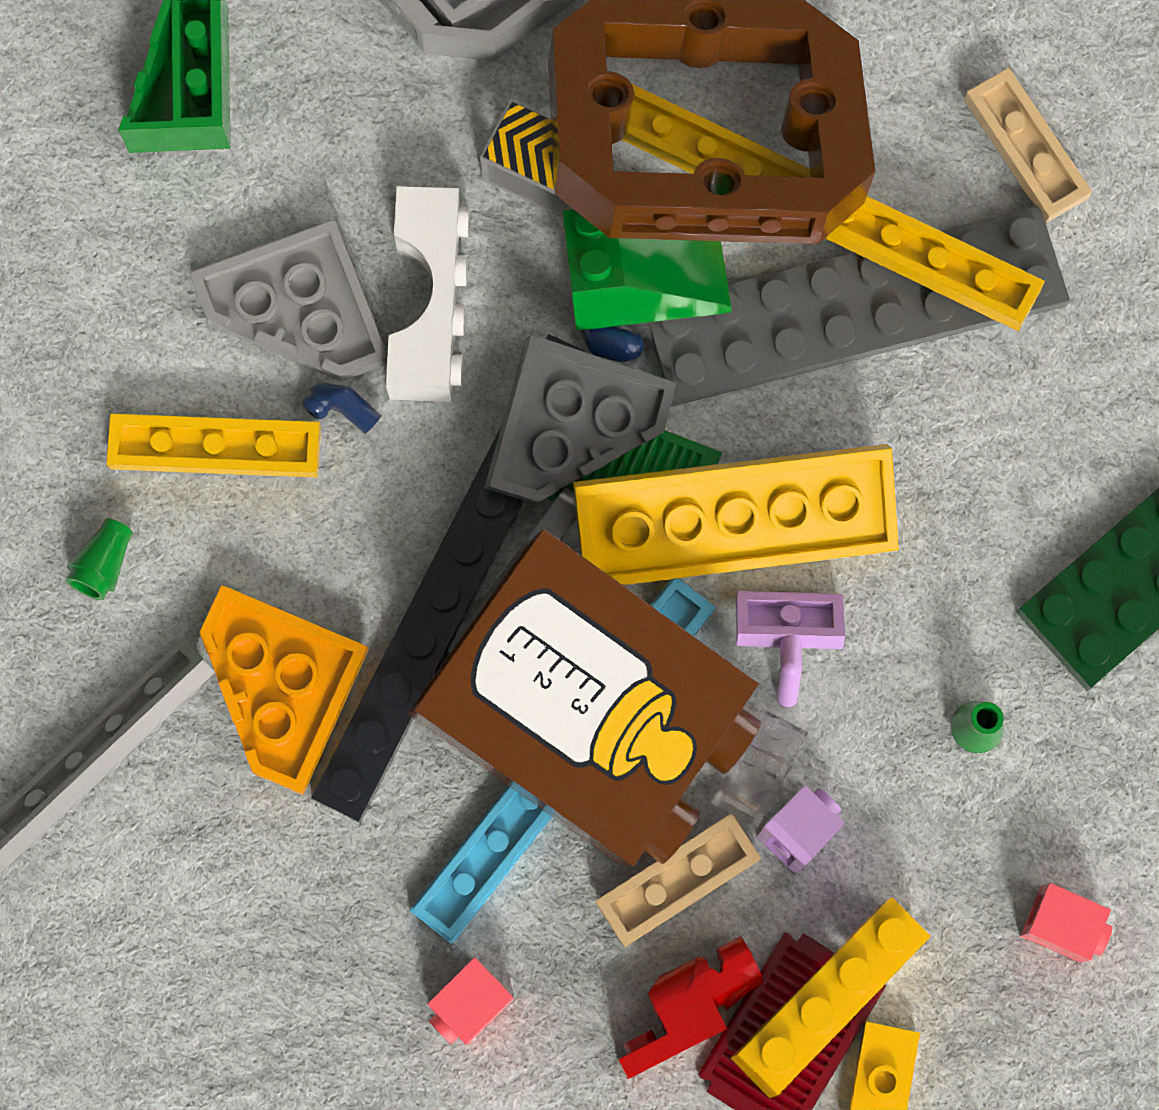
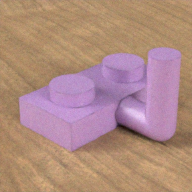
M737 591L736 646L780 647L777 702L781 706L792 707L798 701L802 673L801 648L843 649L845 640L843 594Z

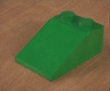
M574 209L562 210L576 331L732 313L721 241L609 238Z

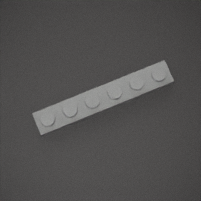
M183 638L0 808V878L4 871L28 848L35 846L43 838L45 832L67 811L77 807L84 799L85 794L108 773L116 770L123 763L125 757L147 736L158 731L165 719L184 701L196 695L204 683L215 673Z

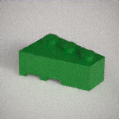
M163 0L149 39L150 49L142 72L138 71L134 83L135 92L127 116L123 115L118 131L129 153L231 149L229 7L227 1Z

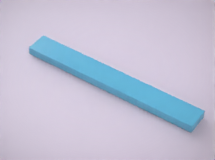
M678 578L670 579L651 603L652 607L692 636L698 633L716 608ZM507 786L409 911L453 945L552 817Z

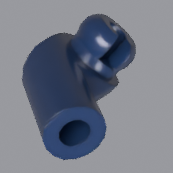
M612 326L581 330L589 351L595 356L616 362H628L639 358L643 352L644 344L642 338L637 333L631 332L628 329Z

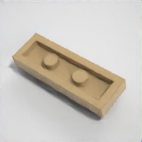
M1010 68L966 92L963 100L1034 207L1039 206L1045 223L1089 199L1092 190Z
M731 813L681 845L666 863L661 864L656 861L597 899L595 903L622 946L626 948L762 858Z

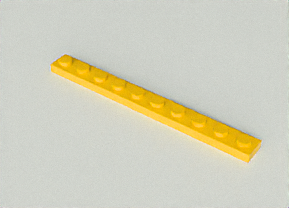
M632 84L634 98L627 134L623 137L622 141L691 174H694L697 166L707 159L724 158L736 163L744 171L745 175L811 177L810 168ZM868 196L865 203L825 238L1018 332L1045 282L1028 272Z

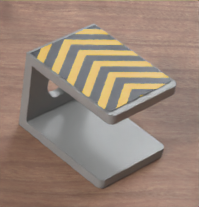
M510 100L480 156L482 179L484 182L550 213L563 216L562 210H567L569 205L554 194L551 119Z

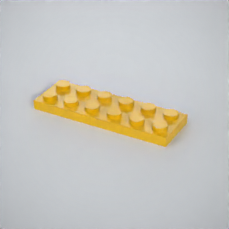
M888 444L573 482L580 555L622 585L899 550L892 448Z

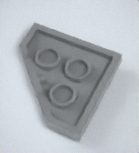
M335 219L189 272L209 325L339 381H344L387 365L388 354Z

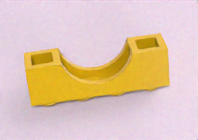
M891 896L863 921L829 960L750 1037L731 1059L769 1098L779 1095L919 950L931 935Z

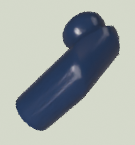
M318 383L310 388L311 394L303 399V408L315 419L325 418L330 410L342 413L364 434L382 416L355 390L348 386Z

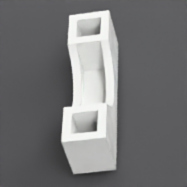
M397 186L394 238L397 252L413 259L424 268L433 283V291L429 305L422 316L406 329L389 335L386 388L390 400L452 402V386H462L463 355L454 354L455 336H464L465 305H456L457 286L466 287L468 259L467 255H459V237H469L470 207L461 206L459 188Z

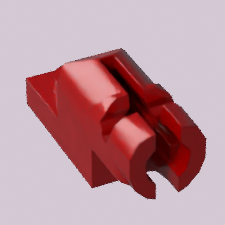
M741 936L717 948L716 953L720 961V973L709 968L708 961L702 956H698L658 977L648 992L647 997L666 1035L657 1039L653 1030H650L623 1044L627 1055L619 1058L618 1062L627 1080L726 1030L727 1027L718 1008L724 1006L727 1011L751 990L765 983L756 961Z

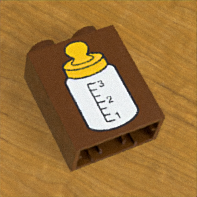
M545 529L529 541L407 713L618 864L633 867L644 852L661 864L666 863L675 854L691 832L700 814V810L682 798L683 794L705 762L722 774H726L745 753L761 726L759 719L743 709L758 687V682Z

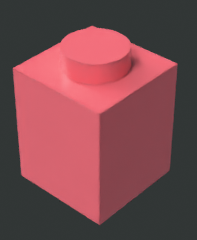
M1048 883L1039 887L1020 937L1079 963L1091 961L1093 954L1102 955L1109 942L1113 927L1107 924L1106 921L1111 909L1057 885Z
M474 957L427 1004L436 1013L429 1022L450 1044L459 1037L466 1045H469L515 998Z

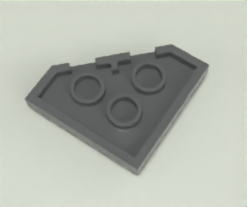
M531 334L526 337L485 488L531 503L542 501L565 486L619 458L624 453L662 434L666 426L677 383Z

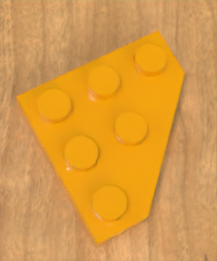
M221 585L199 634L211 660L230 716L242 742L250 769L258 777L304 795L369 649L366 645Z

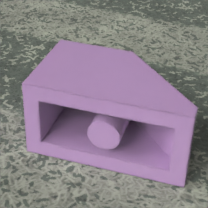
M804 786L765 825L756 838L796 875L845 824L837 816L842 810L820 788L813 793Z

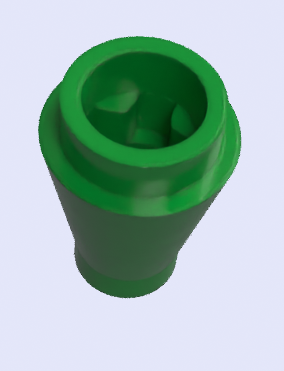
M105 518L100 529L67 565L70 571L66 578L67 584L87 597L104 600L108 592L115 591L126 549L133 531L117 520Z
M975 700L964 703L955 711L951 720V732L954 740L961 748L972 753H985L992 750L1003 737L1004 716L1002 710L991 702ZM978 714H982L987 718V724L991 727L990 729L982 728L978 724Z

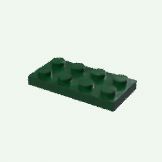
M1159 488L1016 611L1020 618L1086 691L1097 684L1159 629Z

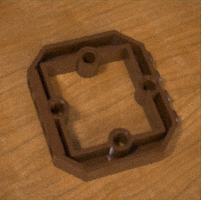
M590 0L553 28L548 59L554 194L607 237L819 244L865 203L875 174V163L859 40L806 0ZM606 57L680 60L689 67L707 68L718 61L798 64L800 82L796 83L790 91L781 124V134L789 146L799 151L808 152L811 177L745 175L744 171L736 163L724 158H710L701 162L695 169L694 174L614 171L612 144L619 142L627 134L634 89L626 77L616 72L607 71Z

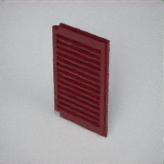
M783 933L760 971L765 983L745 995L726 1026L727 1029L723 1031L698 1072V1076L701 1079L711 1081L706 1092L734 1110H812L885 990L886 985L865 1004L779 1095L769 1098L731 1057L834 954L833 951L802 933L798 941L794 940L789 933Z

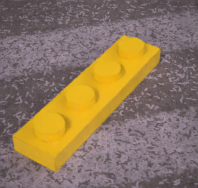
M110 414L106 465L109 469L318 478L322 427L320 422Z

